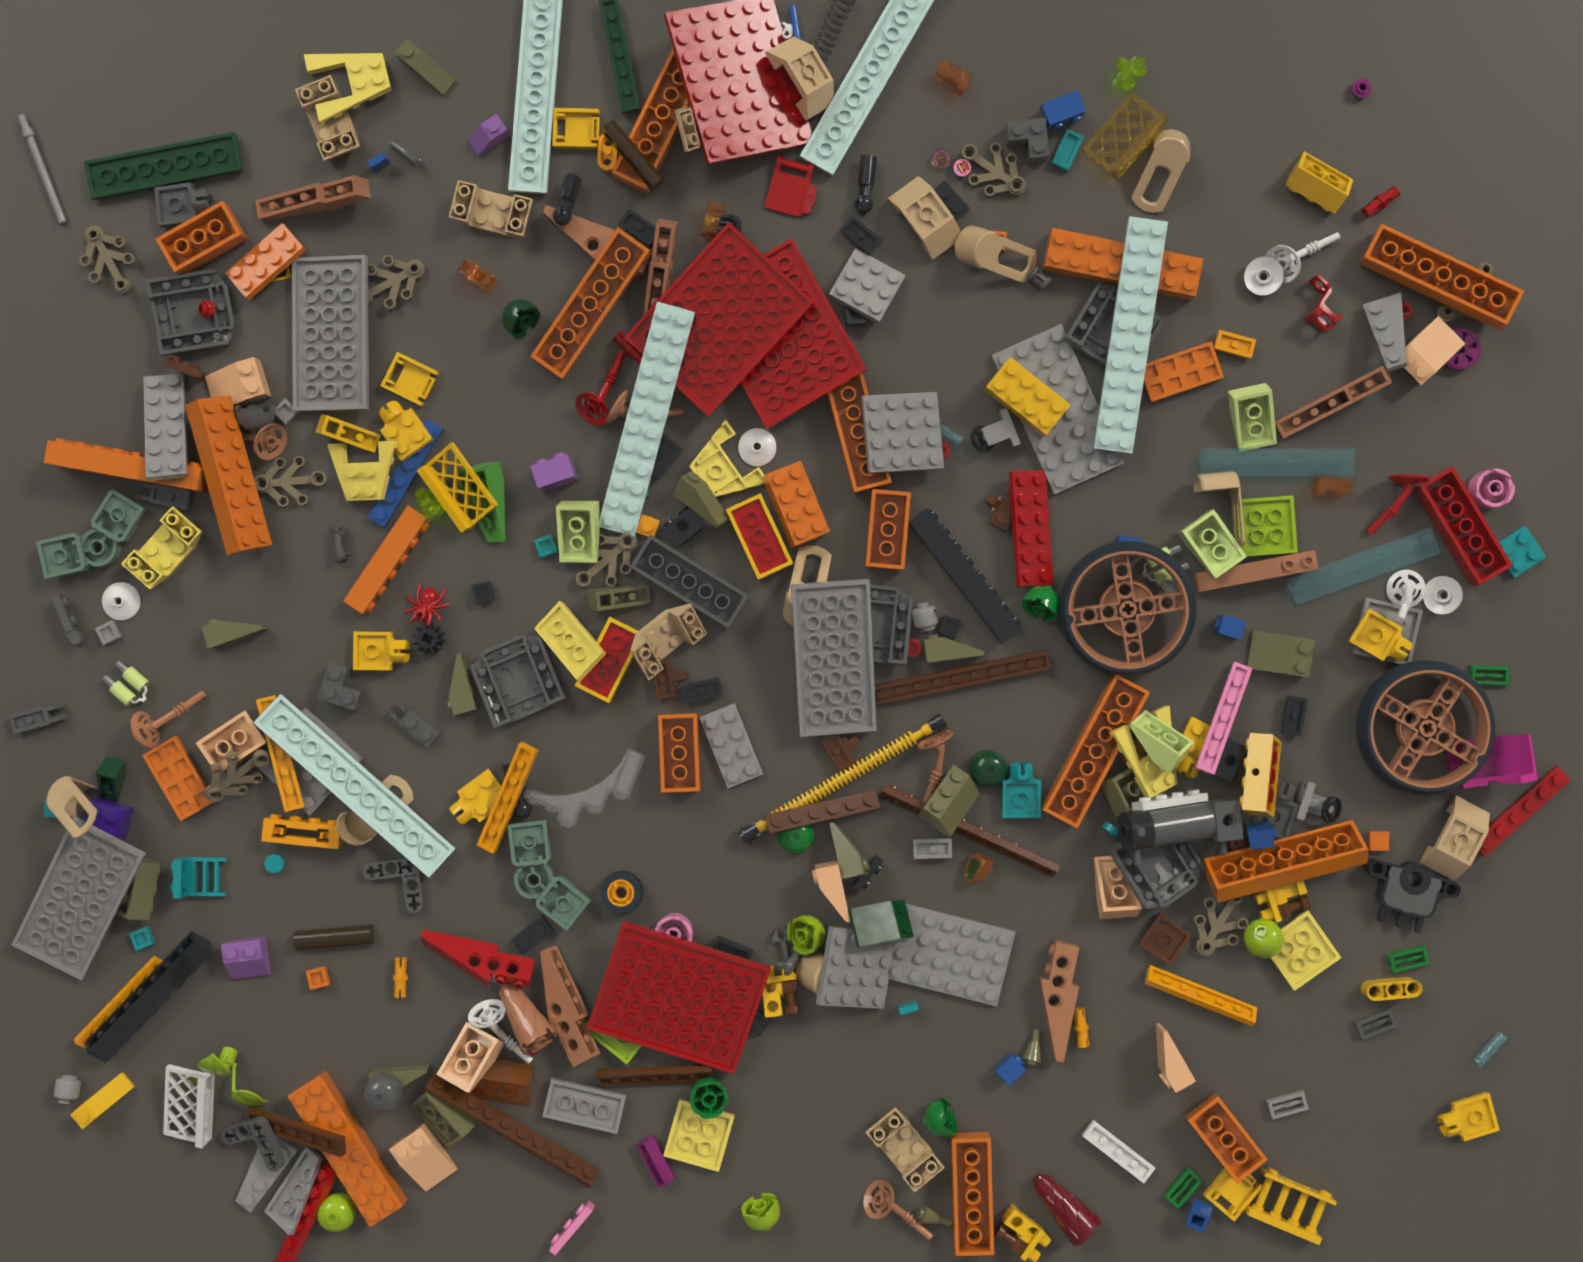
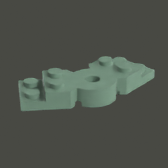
M111 488L91 519V525L94 529L87 531L83 536L78 533H70L36 541L44 579L86 572L91 566L107 567L114 564L120 557L121 544L130 541L139 527L137 523L146 508ZM99 543L102 544V550L100 552L97 551V545Z
M547 820L508 824L512 864L518 867L514 875L516 890L527 899H536V907L567 931L591 899L578 890L577 886L563 875L554 876V872L548 864L552 858ZM530 875H537L539 882L533 884L530 881Z

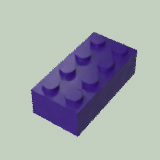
M100 798L90 799L89 801L98 810L93 826L125 842L134 807ZM86 811L83 818V821L85 822L87 821L89 816Z

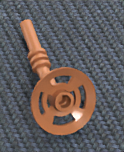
M627 389L619 396L606 418L607 423L612 422L619 415L627 417L629 407L626 405L629 397ZM683 407L669 409L667 417L684 415Z
M276 423L264 426L258 434L241 432L243 441H254V451L263 460L276 458L282 453L287 444L288 437L285 428ZM276 429L279 430L281 438H277L274 433ZM258 443L263 448L262 452L258 449ZM276 445H278L274 451L268 453V451L273 450L276 447Z
M200 691L186 702L176 705L177 708L173 707L171 712L156 721L147 712L138 711L134 713L130 721L134 738L145 748L155 747L160 739L159 727L177 716L181 717V714H185L184 711L188 712L190 707L207 697L206 694ZM143 716L144 718L138 722L139 717ZM139 729L141 730L143 735L147 736L146 739L143 738Z
M945 729L932 734L918 744L920 750L934 748L937 751L935 769L932 770L933 774L930 775V783L923 802L929 800L936 786L940 784L941 777L943 776L944 743L954 734L952 729Z
M880 1179L868 1186L864 1195L863 1205L866 1214L870 1218L882 1219L892 1210L902 1218V1221H905V1224H909V1227L912 1226L928 1241L932 1238L933 1234L922 1224H919L917 1218H913V1214L910 1215V1211H905L894 1203V1191L889 1182ZM877 1187H879V1188H880V1191H878V1192L875 1194V1196L872 1197L871 1195H872L873 1191H874ZM870 1204H872L873 1209L877 1211L876 1213L872 1211Z

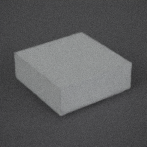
M286 398L275 408V415L285 425H288L300 413L299 411H293V404Z
M114 620L95 628L103 646L122 638Z

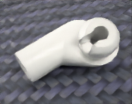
M782 22V36L786 41L793 37V27L790 23Z

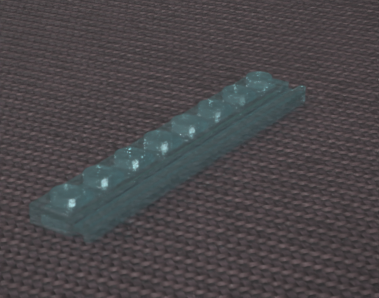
M1200 448L1199 474L1233 471L1238 476H1354L1355 448Z
M1432 527L1318 567L1319 569L1287 578L1286 581L1295 600V605H1299L1440 554L1441 551L1438 548Z

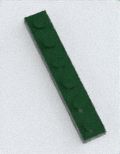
M599 0L622 114L640 111L641 108L618 0Z

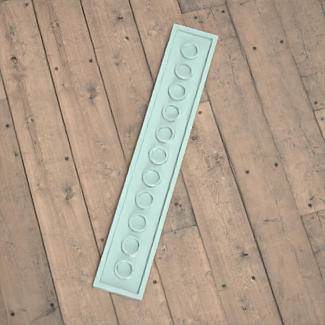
M524 0L508 185L509 192L547 195L563 0Z
M890 0L800 154L801 159L815 165V167L833 177L935 0Z
M1128 217L1093 449L1133 454L1168 226L1166 221Z
M657 301L599 520V527L623 534H631L634 537L636 535L695 315L693 311Z
M282 694L253 722L427 877H430L455 850L454 846Z

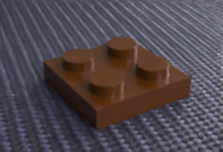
M1158 912L1137 944L1171 967L1192 934Z

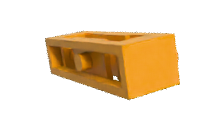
M270 814L269 817L263 819L261 841L331 849L343 847V840L337 832V820H328V822H320V818L301 820V816L282 818V814ZM287 828L318 831L320 829L328 830H323L322 832H320V837L289 834L286 836L277 835L287 834Z

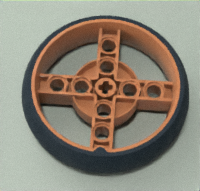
M1119 541L1106 544L1091 551L1073 567L1066 578L1060 595V622L1068 643L1085 662L1094 668L1110 674L1123 676L1140 675L1164 666L1184 648L1195 625L1197 612L1196 596L1188 574L1170 554L1156 546L1143 542ZM1129 556L1142 557L1161 566L1172 577L1178 591L1153 595L1147 586L1132 580ZM1111 559L1114 583L1103 592L1099 603L1074 607L1075 596L1084 577L1095 566ZM1124 565L1127 567L1125 575L1121 576L1116 573L1118 566ZM1124 584L1130 587L1129 593L1125 595L1119 592L1120 586ZM1166 597L1172 600V604L1169 607L1161 605L1162 600ZM1144 601L1152 602L1150 610L1142 609ZM1125 604H1129L1130 607H1133V610H1130V613H1126L1125 610H1122V608H1125ZM1105 607L1113 608L1114 612L1111 616L1103 615ZM1086 610L1094 612L1092 619L1088 620L1083 617ZM1181 610L1179 626L1172 639L1161 650L1145 658L1141 634L1150 628L1156 614ZM1102 622L1111 633L1123 637L1126 661L1114 660L1096 652L1083 639L1077 626ZM1128 623L1136 625V629L1133 632L1125 630V626ZM1131 642L1139 644V648L1136 651L1128 649V645Z
M1420 660L1408 662L1390 669L1370 686L1358 709L1356 736L1364 760L1381 780L1403 792L1418 795H1434L1460 787L1473 778L1483 767L1493 747L1495 718L1486 693L1471 676L1461 669L1444 662ZM1418 675L1442 677L1430 699H1420L1405 705L1387 694L1395 685L1410 677ZM1445 690H1448L1449 697L1444 700L1442 694ZM1462 690L1471 701L1475 712L1476 735L1473 745L1455 735V721L1450 713V709ZM1391 703H1394L1395 710L1390 713L1388 707ZM1437 706L1439 713L1433 716L1432 710ZM1377 710L1396 721V735L1401 743L1389 765L1380 756L1374 740L1373 725ZM1411 713L1412 719L1407 723L1405 716ZM1424 724L1428 727V730H1427V731H1424V730H1425V729L1423 728V725H1424ZM1444 733L1445 740L1440 743L1439 735ZM1417 739L1418 747L1413 749L1411 744ZM1458 743H1461L1462 749L1460 752H1456L1455 747ZM1445 750L1463 761L1455 770L1436 779L1416 780L1408 778L1421 756H1432ZM1404 756L1408 757V763L1406 765H1402L1401 760Z

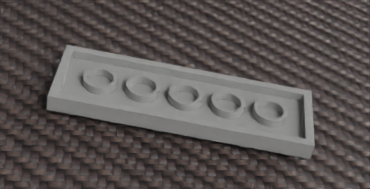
M184 374L143 377L147 481L188 477Z

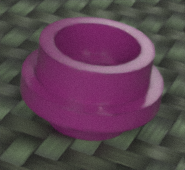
M1366 79L1356 80L1351 88L1353 95L1357 98L1367 97L1371 92L1370 82ZM1359 85L1364 86L1365 90H1360Z

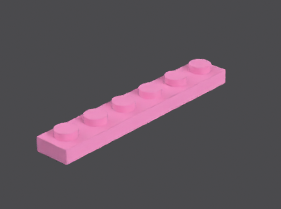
M1235 661L1232 663L1195 769L1210 775L1215 774L1253 668Z

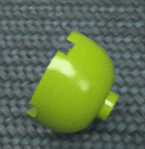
M802 915L789 922L787 938L789 942L792 941L794 945L792 948L801 955H808L817 951L823 945L825 929L816 917Z
M1259 918L1249 923L1244 931V942L1247 950L1252 955L1267 959L1274 957L1281 951L1284 937L1280 927L1274 921Z
M337 1191L336 1193L328 1194L327 1198L320 1205L317 1219L320 1226L326 1231L338 1233L351 1226L356 1219L358 1210H356V1205L348 1193Z
M771 1193L760 1194L762 1198L754 1200L753 1196L745 1201L741 1207L745 1223L755 1231L770 1230L780 1218V1205L776 1196Z

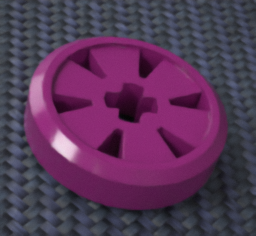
M1454 328L1452 330L1465 345L1460 349L1462 352H1456L1443 366L1450 370L1460 371L1471 367L1477 362L1481 353V344L1476 334L1471 330Z

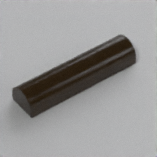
M615 120L607 122L603 126V135L650 190L655 191L662 185L665 179Z
M373 924L295 931L293 935L294 949L299 951L374 944Z

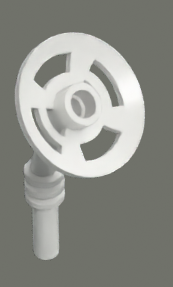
M1338 232L1320 241L1315 240L1314 243L1307 244L1305 248L1297 252L1289 246L1277 245L1271 248L1265 257H1271L1278 261L1282 266L1284 274L1294 272L1291 276L1283 277L1282 283H1287L1298 276L1301 269L1300 258L1308 254L1312 255L1317 251L1319 252L1321 248L1340 240L1341 237ZM1277 250H1285V251L1279 252V253L1276 254V255L1274 254V252L1277 251Z
M1412 570L1395 572L1389 578L1386 585V593L1389 600L1400 607L1396 618L1398 623L1404 622L1407 611L1417 605L1425 595L1426 587L1423 578ZM1408 575H1412L1415 578H1417L1419 583L1416 584L1414 581L1408 579ZM1400 576L1401 579L1398 580L1395 588H1392L1394 581ZM1421 590L1418 598L1413 601V598L1417 596L1418 591ZM1398 593L1402 597L1401 601H1398L1394 595Z
M489 999L475 1005L468 1014L469 1023L476 1028L490 1027L500 1040L506 1044V1048L509 1047L510 1051L513 1050L529 1064L533 1057L523 1055L519 1048L520 1046L517 1044L518 1042H514V1038L511 1039L510 1035L507 1036L497 1024L506 1013L503 1002L498 999ZM483 1009L479 1017H475V1015Z

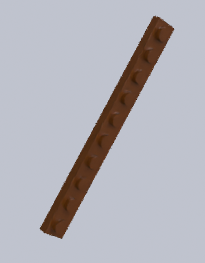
M1045 649L874 684L875 705L1049 670L1051 665L1048 650Z
M884 785L878 796L915 815H918L927 803L917 800L911 794H904L891 785ZM962 819L954 833L1047 876L1053 877L1059 870L1060 865L1056 864L1054 860L1043 858L1033 850L1023 849L1019 844L1008 842L998 834H991L981 826L971 825L965 819Z
M434 1072L423 1091L590 1189L600 1171L598 1168L480 1098L436 1075L437 1073Z

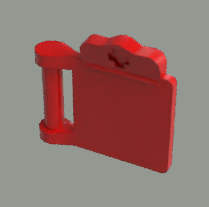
M778 155L765 208L796 217H801L802 214L810 215L812 207L816 203L817 188L815 185L810 184L815 165H804L783 159V156ZM781 166L807 173L806 178L780 172Z

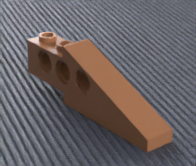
M353 175L325 184H311L258 199L255 202L258 219L270 220L344 209L346 205L371 199L368 179Z
M546 205L543 211L545 216L595 261L615 230L572 215L569 224L560 226L553 219V212L556 208ZM590 244H599L596 250H589ZM652 252L636 274V278L646 276L652 259Z
M659 219L656 222L643 315L670 286L678 222Z
M1383 365L1275 421V424L1284 439L1391 384L1392 380Z
M1315 550L1235 565L1216 579L1208 571L1194 573L1197 592L1319 568Z
M1054 940L1053 944H1050L1048 951L1050 961L1045 965L1044 974L1047 976L1039 975L1038 978L1053 1057L1056 1061L1064 1063L1079 990L1077 983L1072 982L1079 946L1074 943ZM1064 957L1065 964L1057 966V960ZM1060 976L1062 978L1061 983L1054 985L1053 979ZM1051 996H1058V1000L1055 1003H1049Z
M556 945L540 952L548 1021L556 1030L568 1060L575 1067L601 1053L590 1030L587 1029L584 1018L589 1016V1013Z

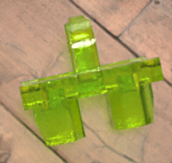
M1141 55L1139 58L1133 57L1130 62L1123 57H1118L1115 65L1121 72L1113 80L1112 84L1115 87L1121 86L1125 91H1131L1136 85L1131 76L1135 74L1138 78H1141L1148 71L1143 63L1146 60L1144 56Z
M422 487L415 492L416 502L429 522L442 516L445 510L431 490L427 492Z

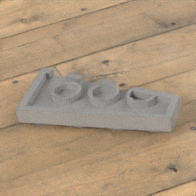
M275 1136L285 1157L284 1166L276 1172L270 1171L266 1167L260 1151L257 1149L236 1198V1202L250 1213L299 1150L288 1140ZM264 1140L265 1145L271 1148L270 1143Z

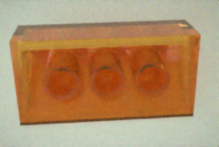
M496 1060L470 1093L480 1099L529 1106L534 1079V1066L527 1063L519 1064L508 1060Z

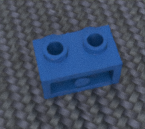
M1078 90L1042 103L1039 109L1042 118H1046L1047 131L1050 129L1054 131L1059 130L1068 122L1072 124L1082 120L1086 112Z

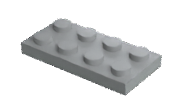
M735 703L699 717L727 788L763 775Z
M552 1077L542 1117L618 1134L627 1095Z

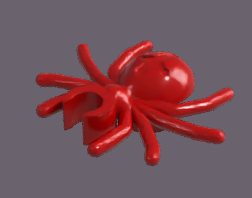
M419 584L417 588L418 602L411 599L409 595H406V598L416 606L405 610L404 614L414 611L410 622L413 623L415 619L420 621L422 616L421 620L425 623L427 622V626H429L432 620V613L438 620H441L440 615L434 609L448 607L450 603L438 605L446 593L445 588L438 598L437 591L434 588H426L420 595L422 584Z

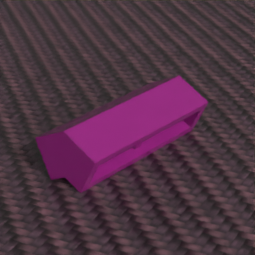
M654 1134L636 1144L658 1188L666 1186L669 1182L675 1180L676 1176L666 1157L663 1156L664 1153Z

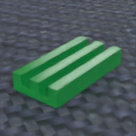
M1469 665V676L1474 680L1475 677L1504 678V682L1476 681L1479 685L1509 686L1510 667ZM1475 670H1505V674L1475 673Z
M1425 945L1386 954L1392 974L1430 965ZM1422 951V953H1420V954H1416V955H1412V956H1408V957H1404V958H1400V959H1396V960L1393 959V958H1396V957H1400V956H1404V955H1408V954H1412V953H1416V952ZM1424 958L1423 961L1395 967L1396 964Z
M1187 1166L1165 1191L1163 1196L1179 1209L1203 1182V1179ZM1195 1178L1196 1180L1194 1181V1183L1181 1196V1198L1177 1202H1175L1176 1198L1187 1188L1189 1183Z

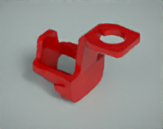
M1317 274L1309 280V283L1319 293H1322V296L1304 319L1326 333L1337 324L1343 315L1341 313L1336 315L1324 304L1331 293L1329 283ZM1316 281L1322 283L1324 288L1317 285ZM1326 315L1331 322L1327 324L1320 316Z

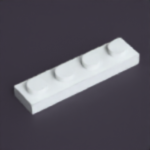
M1199 789L1188 790V794L1174 792L1171 793L1172 796L1167 797V794L1155 795L1156 799L1141 797L1139 801L1132 802V810L1146 811L1208 801V794L1199 793Z
M1094 1119L1082 1133L1085 1139L1143 1183L1146 1182L1156 1169L1151 1163Z

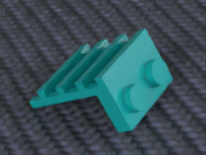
M180 857L174 859L171 864L173 882L170 886L173 898L181 899L186 896H227V892H220L221 862H227V857ZM198 861L203 862L202 892H197ZM209 862H214V892H209Z

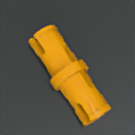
M400 957L394 959V997L399 998V990H401V998H405L406 980H408V975L406 974L407 958L402 957V965H400Z
M1075 1007L1073 1030L1076 1032L1077 1047L1086 1048L1090 1044L1088 1039L1089 1025L1086 1023L1085 1008Z

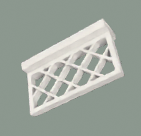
M170 1064L166 1066L163 1135L195 1142V1147L201 1149L212 1139L215 1074L203 1073ZM172 1072L177 1073L181 1080L177 1082L173 1078ZM188 1077L198 1078L197 1085L194 1086ZM181 1082H184L190 1089L186 1093L179 1085ZM172 1088H175L179 1093V1098L176 1099L171 1093ZM191 1092L197 1098L195 1103L188 1096ZM182 1098L189 1106L186 1109L178 1102ZM172 1105H174L180 1112L178 1115H175L172 1112ZM190 1109L196 1115V1119L194 1120L187 1113V1111ZM181 1115L188 1122L185 1126L178 1119ZM172 1121L178 1127V1131L170 1129ZM191 1126L195 1131V1135L190 1134L186 1128Z

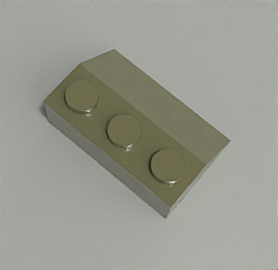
M953 765L918 816L950 838L980 792L971 777Z
M148 858L143 859L116 914L127 920H150V914L153 912V898L157 891V877L160 874L159 862Z
M427 1092L421 1094L410 1104L447 1148L461 1140L478 1124Z

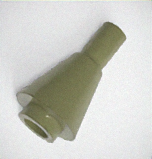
M1033 1029L1032 1040L1029 1042L1022 1057L1026 1059L1025 1063L1037 1065V1062L1041 1063L1039 1043L1041 1030Z
M925 1204L917 1210L916 1218L919 1224H941L950 1227L952 1224L951 1219L942 1217Z

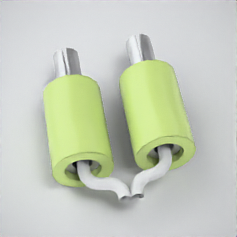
M1180 545L1168 549L1166 546L1161 548L1170 555L1182 550ZM1145 559L1144 571L1141 572L1143 577H1147L1150 581L1155 582L1157 586L1162 585L1165 580L1172 579L1164 569L1152 573L1153 579L1148 574H1145L1147 571L1146 565L1150 569L1158 566L1155 562ZM1188 563L1181 565L1184 567V570L1189 569Z
M118 661L115 666L123 672L122 677L138 692L144 690L142 694L143 699L139 698L134 701L137 696L122 682H115L108 675L104 676L102 680L110 686L109 691L125 706H129L131 703L136 704L139 701L144 702L147 699L145 695L150 682L134 667L128 668L121 661Z

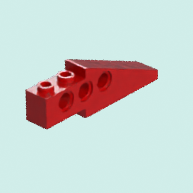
M423 930L421 939L424 946L490 988L491 981H494L500 985L507 983L512 984L516 988H530L535 969V959L499 952L498 944ZM472 962L479 963L478 966H471L470 964ZM493 965L498 966L496 970H490L489 968ZM511 969L517 970L515 974L508 973Z

